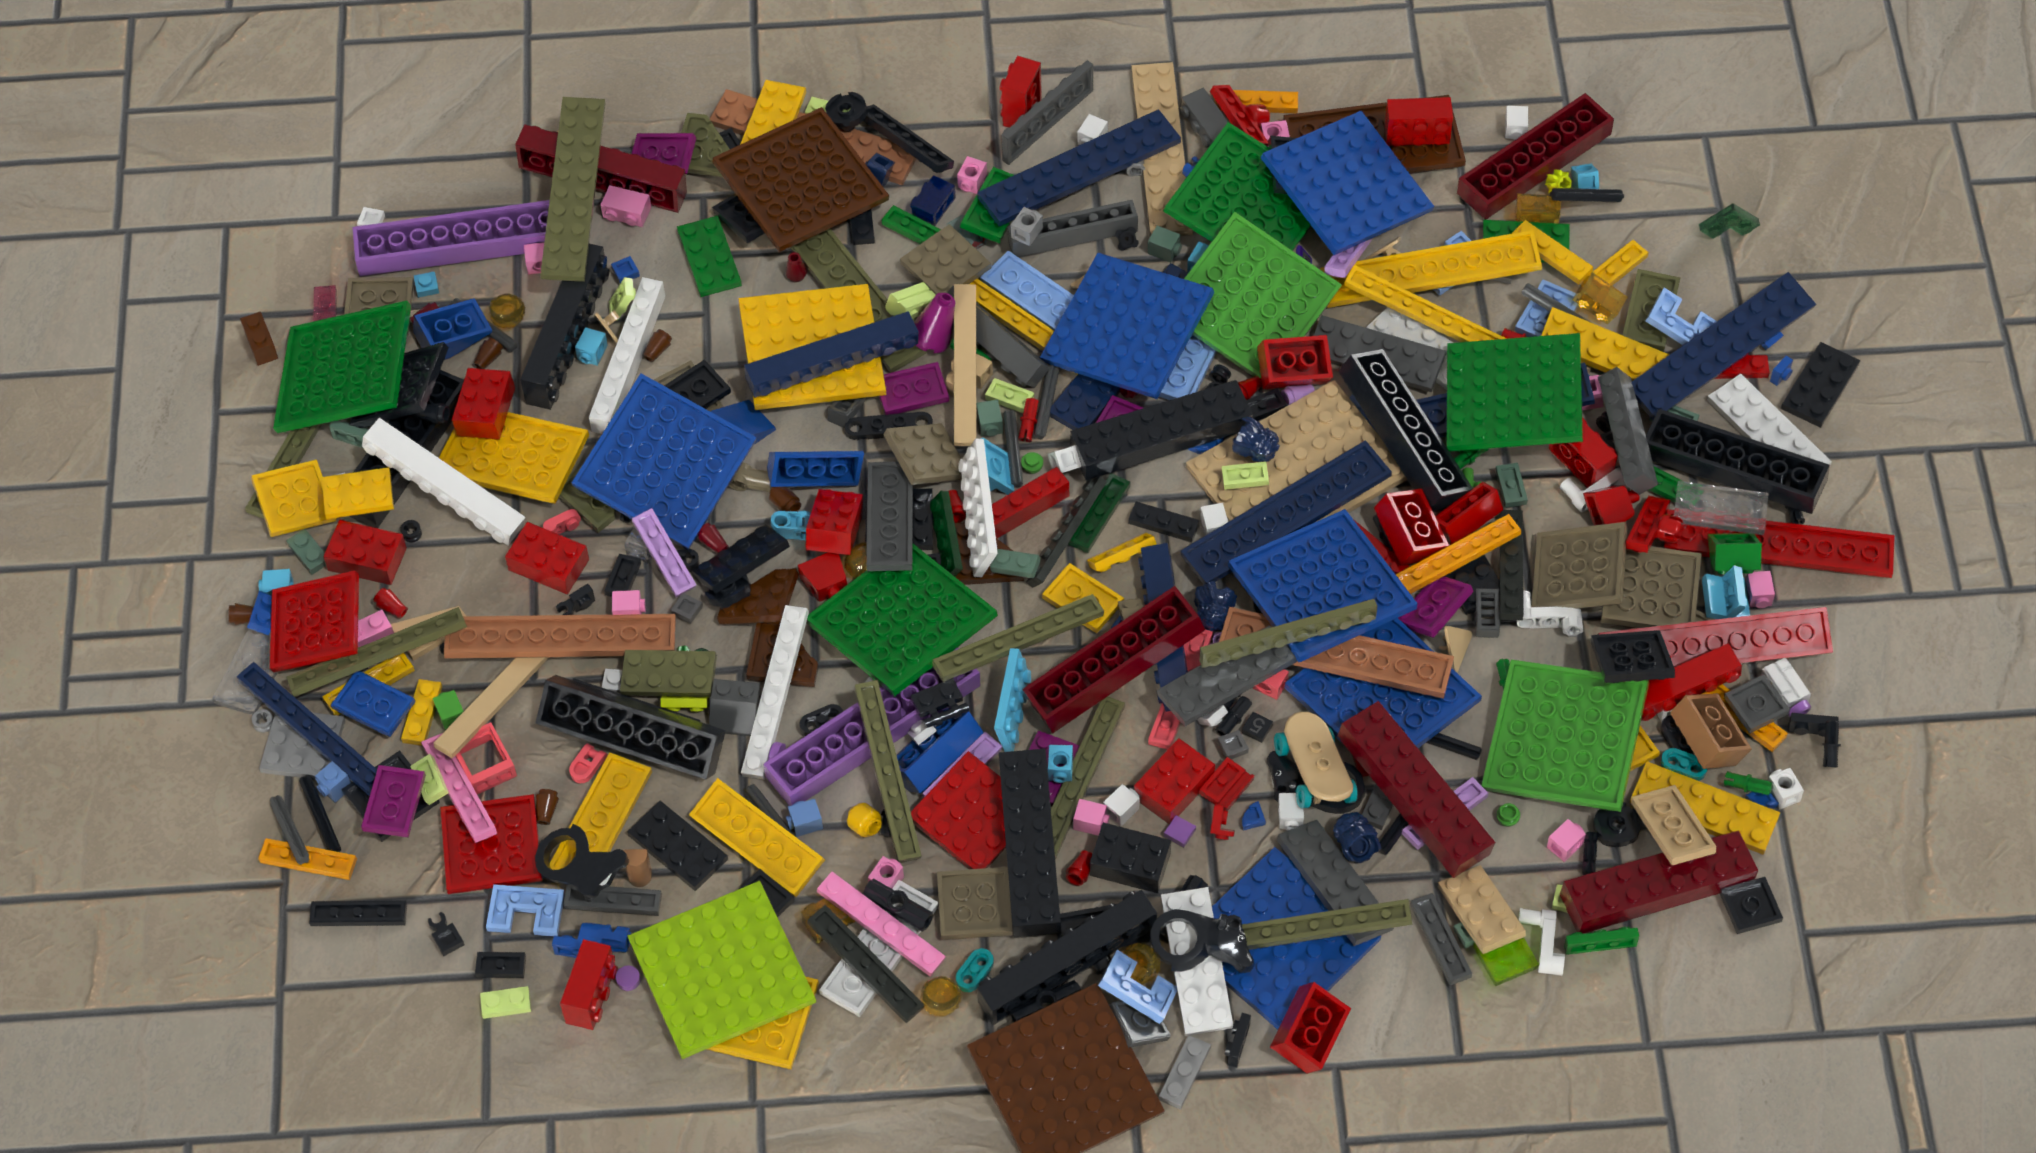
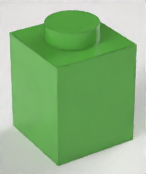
M455 690L443 692L433 698L436 711L446 731L464 711Z

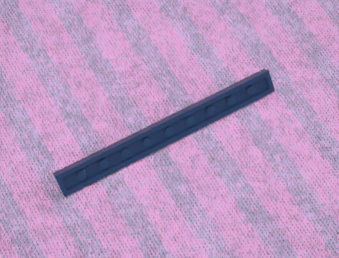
M255 662L251 663L236 676L244 687L325 758L339 766L348 774L350 780L370 796L377 769Z

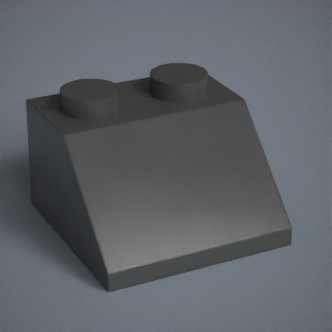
M714 679L710 698L709 725L726 730L725 734L751 736L761 699L760 683Z

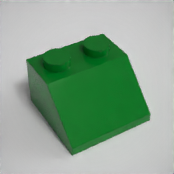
M1754 533L1708 534L1711 566L1719 574L1727 573L1733 566L1742 567V573L1751 574L1754 570H1761L1762 543Z

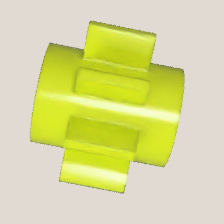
M1554 169V174L1547 175L1545 185L1549 189V194L1553 188H1571L1572 180L1568 177L1569 172Z

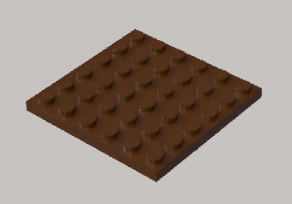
M822 107L713 157L715 167L778 252L786 250L889 200L887 191Z
M1098 983L967 1045V1049L1021 1153H1084L1165 1112L1131 1047L1128 1048L1123 1031Z

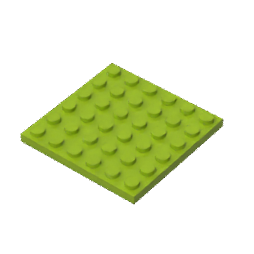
M760 881L627 936L681 1059H685L816 1003L812 989Z

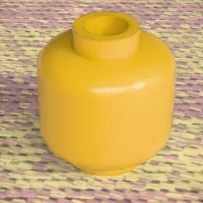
M859 803L848 812V827L861 837L866 838L877 834L882 825L881 814L867 803Z

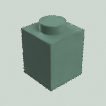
M1156 226L1148 240V254L1170 263L1175 255L1178 256L1182 249L1180 234L1160 226Z
M998 400L976 403L981 437L1002 434L1003 422Z

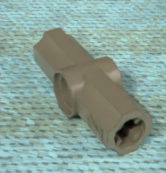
M744 462L729 484V487L736 491H745L749 488L770 492L772 489L770 487L768 471L752 469L749 464Z

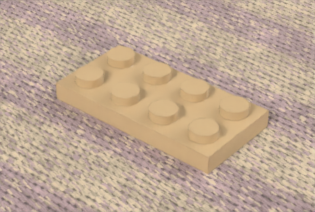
M1675 785L1632 797V806L1671 865L1716 853V845Z
M1481 865L1464 871L1455 878L1450 877L1438 882V889L1482 954L1526 937V930Z

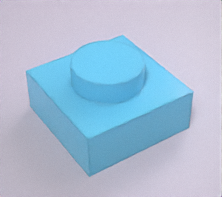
M435 271L414 275L418 298L439 294Z

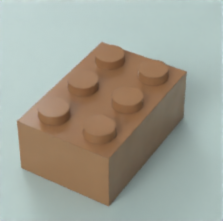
M1718 693L1686 695L1670 712L1703 769L1736 766L1752 750Z

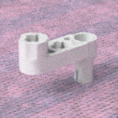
M1616 468L1586 490L1581 491L1570 478L1565 479L1559 487L1572 500V504L1580 512L1588 510L1583 496L1585 492L1614 485H1624L1627 491L1631 490L1624 483L1621 468Z
M1523 591L1524 616L1523 620H1517L1519 627L1530 629L1562 627L1563 633L1571 637L1583 632L1580 608L1531 607V594L1529 591Z
M1520 908L1518 919L1520 923L1539 925L1542 928L1538 973L1562 976L1565 954L1553 953L1556 911L1546 909L1535 911Z

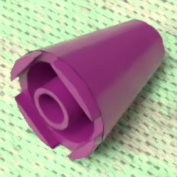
M936 294L914 320L919 331L918 344L915 346L927 352V349L934 350V353L944 352L951 343L956 302L950 294Z

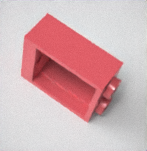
M491 722L482 726L478 733L456 755L477 795L517 776L514 764ZM492 740L502 762L472 775L461 754Z

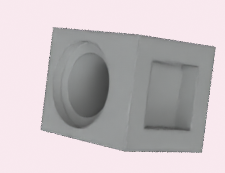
M1023 207L1011 224V238L1030 246L1043 228V215L1039 214L1036 210Z

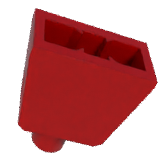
M1614 485L1583 493L1594 526L1626 522L1635 514L1632 504L1640 500L1638 493L1632 489L1627 491L1624 485Z
M825 553L798 565L799 578L817 601L831 598L847 586V579L839 554Z

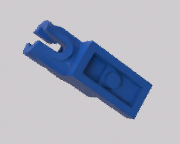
M582 923L578 939L569 935L554 936L552 946L555 955L574 958L578 955L583 939L610 945L612 952H627L630 946L627 936L631 932L630 928L617 926L616 930L612 932L611 925Z

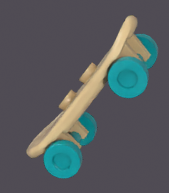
M1302 711L1294 713L1286 721L1284 732L1275 734L1274 747L1278 756L1288 755L1290 748L1305 783L1304 785H1298L1296 788L1298 806L1301 809L1309 808L1312 798H1314V804H1319L1321 800L1331 802L1344 800L1346 803H1355L1357 800V786L1355 781L1350 779L1335 745L1332 729L1316 714Z

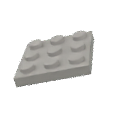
M313 713L341 737L345 724L344 716ZM275 714L259 767L260 772L299 778L310 775L312 779L316 780L315 775L325 768L330 761Z

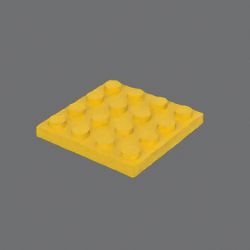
M806 977L815 996L819 980ZM812 1005L707 1050L792 1070Z

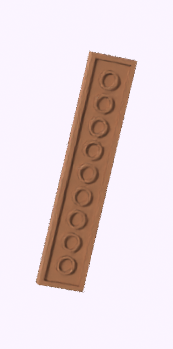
M726 89L710 120L714 127L724 130L732 128L734 133L744 136L758 99ZM799 112L797 118L806 114ZM839 129L864 163L869 161L876 153L894 161L895 164L888 181L900 185L904 184L916 161L915 157L905 152L904 149L889 139L857 129L849 132Z
M1229 607L1219 642L1260 631L1269 625L1271 626V624L1261 613ZM1359 635L1300 663L1297 661L1292 665L1444 699L1454 656Z
M676 615L463 616L467 627L446 635L444 644L445 658L624 656L625 650L675 651Z

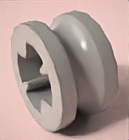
M1144 160L1126 169L1129 176L1143 175V170H1145Z
M260 709L254 712L251 719L255 730L261 733L270 731L273 722L270 711ZM261 718H263V720H265V718H266V719H267V722L264 723V724L261 722V724H260V723H259V720H260Z

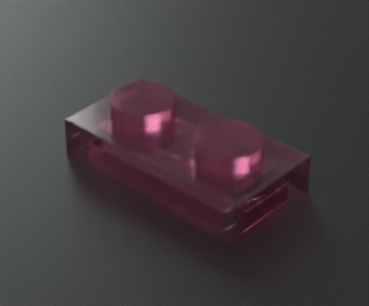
M336 285L314 287L313 321L336 317Z

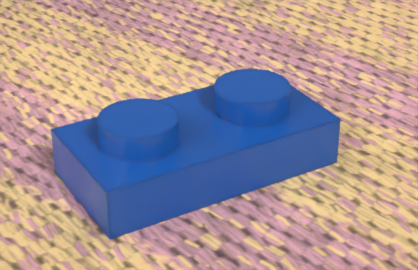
M261 591L258 592L247 628L266 635L270 634L272 595Z

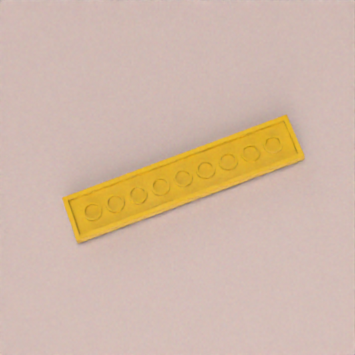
M1534 230L1361 260L1355 263V266L1411 293L1542 270ZM1321 267L1320 270L1325 273V267ZM1329 275L1342 284L1327 308L1372 300L1345 287L1344 282L1347 276L1345 278H1336Z

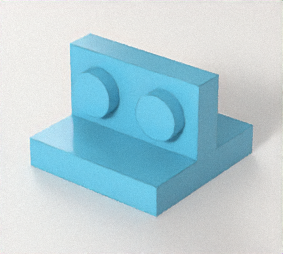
M982 437L980 439H984L990 491L997 488L1009 495L1014 492V485L1011 483L1008 453Z
M1733 566L1722 577L1705 574L1702 577L1706 617L1724 619L1750 616L1747 587L1742 567Z

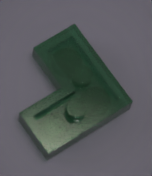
M1734 203L1699 224L1700 231L1713 239L1730 228L1744 236L1760 226L1759 218Z

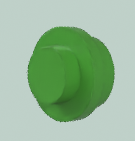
M1035 452L1027 453L1022 457L1021 466L1029 474L1038 473L1043 467V458Z
M1506 803L1498 808L1496 817L1502 825L1514 826L1520 820V811L1514 804Z

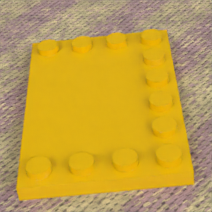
M508 412L500 440L457 436L454 428L439 459L481 487L556 504L589 437V432L582 428Z

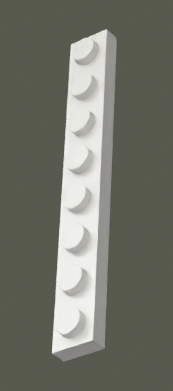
M785 605L741 770L743 777L763 780L766 778L763 764L769 760L770 748L776 740L809 614L807 608Z

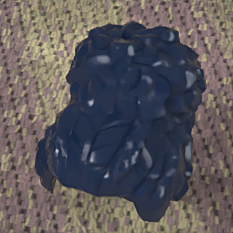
M1243 417L1242 420L1246 421V424L1241 427L1237 436L1233 439V452L1244 457L1250 456L1253 461L1269 462L1271 459H1274L1275 453L1280 447L1278 444L1279 437L1276 432L1269 430V428H1264L1260 422L1252 417Z
M1209 581L1203 586H1198L1194 598L1197 614L1205 630L1209 631L1223 630L1229 607L1234 608L1237 601V595L1233 590L1228 587L1217 589L1215 581Z
M1359 812L1342 814L1336 821L1333 829L1334 837L1341 843L1344 857L1354 863L1368 861L1374 853L1381 850L1376 829L1371 824H1368L1367 818L1359 814Z

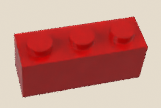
M1482 482L1435 517L1448 544L1452 545L1503 511L1498 490Z

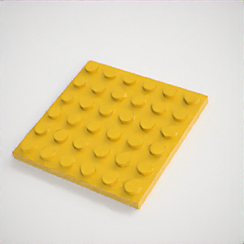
M868 284L738 298L748 364L874 323ZM877 357L869 362L853 365L848 369L834 371L829 375H822L808 382L792 385L787 389H779L766 396L755 398L753 396L754 409L760 410L886 395L881 358Z

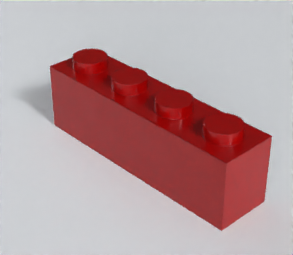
M1058 467L1051 469L992 504L995 536L997 539L1070 496L1069 481Z

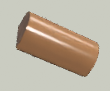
M647 849L623 850L629 859V863L626 866L629 882L635 887L646 886L652 878V869Z

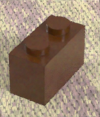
M261 311L240 318L257 365L279 359Z

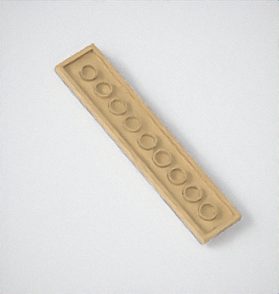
M1173 62L1131 65L1137 119L1159 109L1181 137L1180 144L1144 160L1145 170H1143L1150 236L1156 226L1176 232L1180 236L1193 235L1192 229L1163 212L1169 200L1186 179L1182 174L1185 159Z

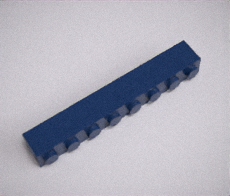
M908 311L745 364V379L754 398L766 396L779 389H787L792 385L808 382L813 378L829 375L834 371L848 369L853 365L869 362L874 358L890 355L904 348H911L918 344L919 331Z
M1168 543L1141 548L1142 557H1138L1140 570H1144L1145 574L1141 576L1142 587L1147 589V594L1143 595L1145 605L1175 586ZM1184 645L1155 664L1158 667V670L1154 671L1156 684H1160V688L1188 673ZM1158 697L1159 704L1163 703L1165 712L1170 711V709Z

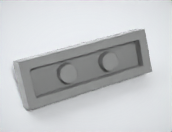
M1188 1036L1159 1095L1160 1101L1180 1110L1182 1109L1211 1049V1044L1193 1036Z

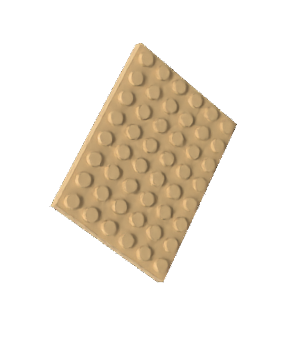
M1335 380L1259 421L1264 428H1269V430L1276 432L1279 437V450L1276 451L1274 459L1266 462L1269 485L1224 490L1222 466L1257 462L1253 461L1250 456L1244 457L1233 452V439L1237 434L1186 462L1187 469L1214 504L1223 503L1228 522L1365 440L1392 471V476L1321 519L1344 509L1350 513L1407 480L1380 436Z

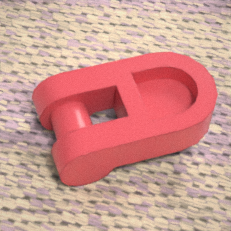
M570 509L546 520L543 523V528L557 534L567 530L572 531L579 526L581 517L577 510Z
M586 743L569 767L572 780L579 784L588 782L599 767L603 765L608 754L602 750L597 751L594 749V746Z

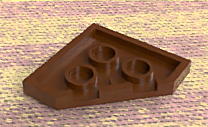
M965 522L955 523L963 570L956 576L959 581L964 585L1024 581V577L994 573L991 571L990 566L982 577H974L973 569L969 563L971 552L967 546L968 529L965 527ZM996 538L997 549L1013 551Z
M797 568L775 569L751 584L749 597L743 598L728 608H720L717 616L719 624L781 622L785 605L789 606L799 576Z
M761 622L756 624L746 674L747 680L765 682L781 622ZM800 644L790 685L815 687L819 668L818 663L807 653L802 644Z

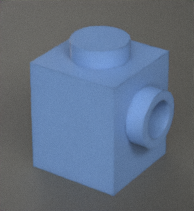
M333 761L315 775L318 791L324 797L328 796L334 803L344 796L341 789L351 783L348 774Z
M815 799L805 802L798 801L792 806H788L789 816H786V822L789 830L794 829L796 837L823 829L822 818Z

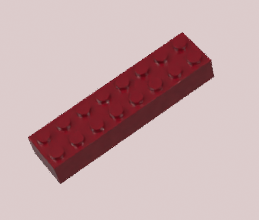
M1584 93L1461 176L1458 181L1457 194L1482 218L1487 220L1547 179L1548 174H1554V169L1560 170L1612 134L1614 118L1589 95Z
M524 124L515 144L519 168L553 178L558 132H551L538 126ZM600 147L596 190L606 193L609 185L648 194L651 206L679 213L687 194L685 169L677 165L664 164L655 159L643 158L637 154L625 153L616 148Z
M1173 586L1022 690L1032 707L1053 734L1205 631L1199 615L1176 586Z
M1379 701L1341 724L1337 737L1453 878L1491 854L1496 842Z
M1738 830L1711 838L1716 845L1715 854L1671 865L1662 852L1566 880L1562 885L1560 897L1566 906L1576 932L1584 934L1717 895L1722 888L1755 880L1759 870Z

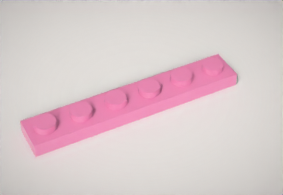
M443 733L422 741V748L426 755L431 754L435 758L448 789V795L474 842L477 843L496 835L497 831L456 756L452 759L434 748V742Z
M831 872L817 888V893L931 977L945 960L946 956L834 872Z

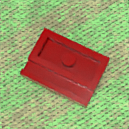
M1227 757L1199 789V794L1214 805L1215 803L1225 805L1224 810L1228 811L1252 783L1254 775H1250L1246 772V769Z

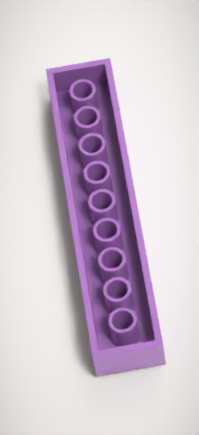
M550 200L352 227L355 262L359 276L525 254L524 245L545 242Z
M934 667L895 697L886 689L880 687L893 743L907 735V732L911 730L914 723L930 717L927 715L920 718L911 701V695L943 682ZM977 669L953 678L963 697L980 687V672ZM858 702L763 764L765 777L789 806L798 801L805 802L872 758Z

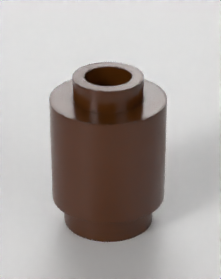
M772 487L770 490L769 500L780 511L798 512L800 510V499L788 487Z

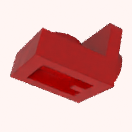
M1215 803L1210 833L1215 834V838L1229 840V836L1234 837L1235 830L1221 828L1222 824L1226 825L1228 811L1224 810L1225 805Z

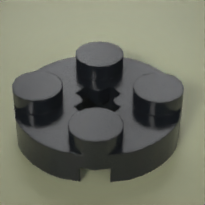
M848 92L849 95L844 96L841 93L837 94L827 102L825 107L826 113L838 129H843L846 132L852 131L869 113L864 98L855 92Z
M747 575L716 594L710 589L708 592L705 591V594L711 605L721 609L728 608L732 604L750 596L751 584Z
M1623 802L1621 812L1599 809L1593 821L1594 831L1598 834L1601 843L1605 846L1623 847L1634 843L1642 826V820L1636 810L1627 806L1625 802ZM1614 820H1618L1619 823L1624 825L1621 828H1616L1612 824Z

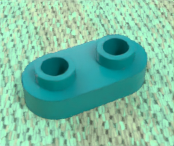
M1669 748L1663 752L1661 757V766L1668 770L1698 781L1706 776L1708 768L1703 769L1697 757L1693 754L1676 748ZM1669 761H1674L1676 764H1670ZM1696 769L1698 773L1692 772L1691 770Z
M984 948L976 949L956 973V985L961 991H975L979 987V983L992 970L994 958L989 950ZM984 961L986 962V964L980 966L978 965V962ZM966 979L972 980L969 984L964 983Z

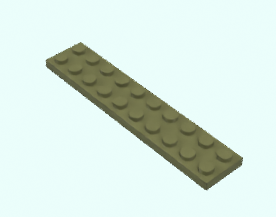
M562 98L540 274L541 279L585 282L606 105L605 99Z
M831 229L790 247L793 252L800 254L805 267L823 289L868 284L874 322L892 317L885 309L888 299ZM914 345L908 349L904 348L895 351L890 355L880 356L884 366L892 373L925 355L927 352Z

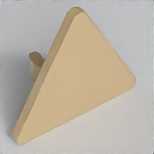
M1397 237L1363 260L1372 259L1380 253H1383L1384 256L1400 254L1392 246L1397 244L1401 237Z
M613 311L602 319L596 312L594 314L595 319L617 343V337L608 326L619 319L618 314Z
M1445 626V636L1442 639L1447 645L1439 646V650L1442 654L1454 656L1452 669L1458 673L1472 638V631Z

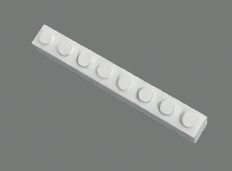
M644 277L641 279L589 415L591 431L594 433L603 434L631 389L665 299L663 281Z
M378 418L363 436L362 447L368 454L377 456L387 467L399 471L406 480L414 481L421 490L436 496L440 503L455 509L459 516L471 520L478 529L490 533L497 542L509 545L524 527L525 516L381 418Z

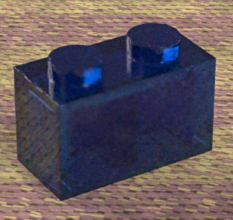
M933 175L929 182L926 181L920 194L912 199L910 204L912 215L936 226L956 199L955 185Z

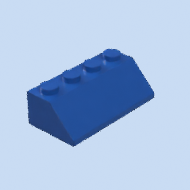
M864 451L769 452L767 471L770 487L858 486Z
M970 712L962 714V717L958 719L951 718L943 722V725L938 727L934 725V728L937 730L934 734L919 745L912 740L897 754L906 790L923 793L931 785L930 783L937 777H940L947 770L946 768L952 762H955L984 733Z

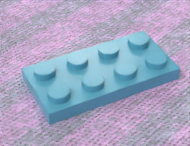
M1010 648L994 726L1004 752L1014 751L1015 743L1019 742L1018 727L1019 723L1023 722V703L1027 701V697L1022 689L1031 681V671L1026 666V659L1022 657L1019 649Z

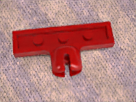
M1213 85L1210 93L1230 123L1268 147V141L1260 130L1261 123L1270 121V113L1266 106L1263 104L1244 105L1230 85Z
M1648 495L1626 540V549L1648 553L1655 538L1670 543H1678L1682 535L1681 523H1683V519L1667 514V509L1670 508V500Z

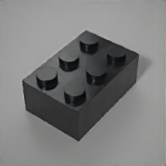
M1103 822L1090 860V876L1158 894L1171 855V840Z

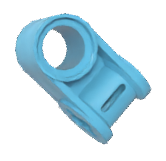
M777 511L771 516V528L786 539L806 540V527L811 512Z

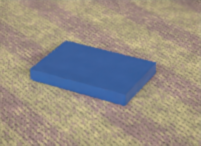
M357 671L351 676L332 702L331 707L391 737L414 705L415 699L361 671Z

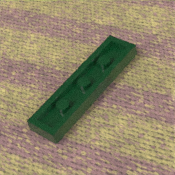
M1110 473L1106 479L1107 483L1070 539L1068 545L1086 553L1090 552L1130 488V481Z
M941 490L930 501V510L934 520L933 526L936 531L941 566L956 577L963 570L949 492Z

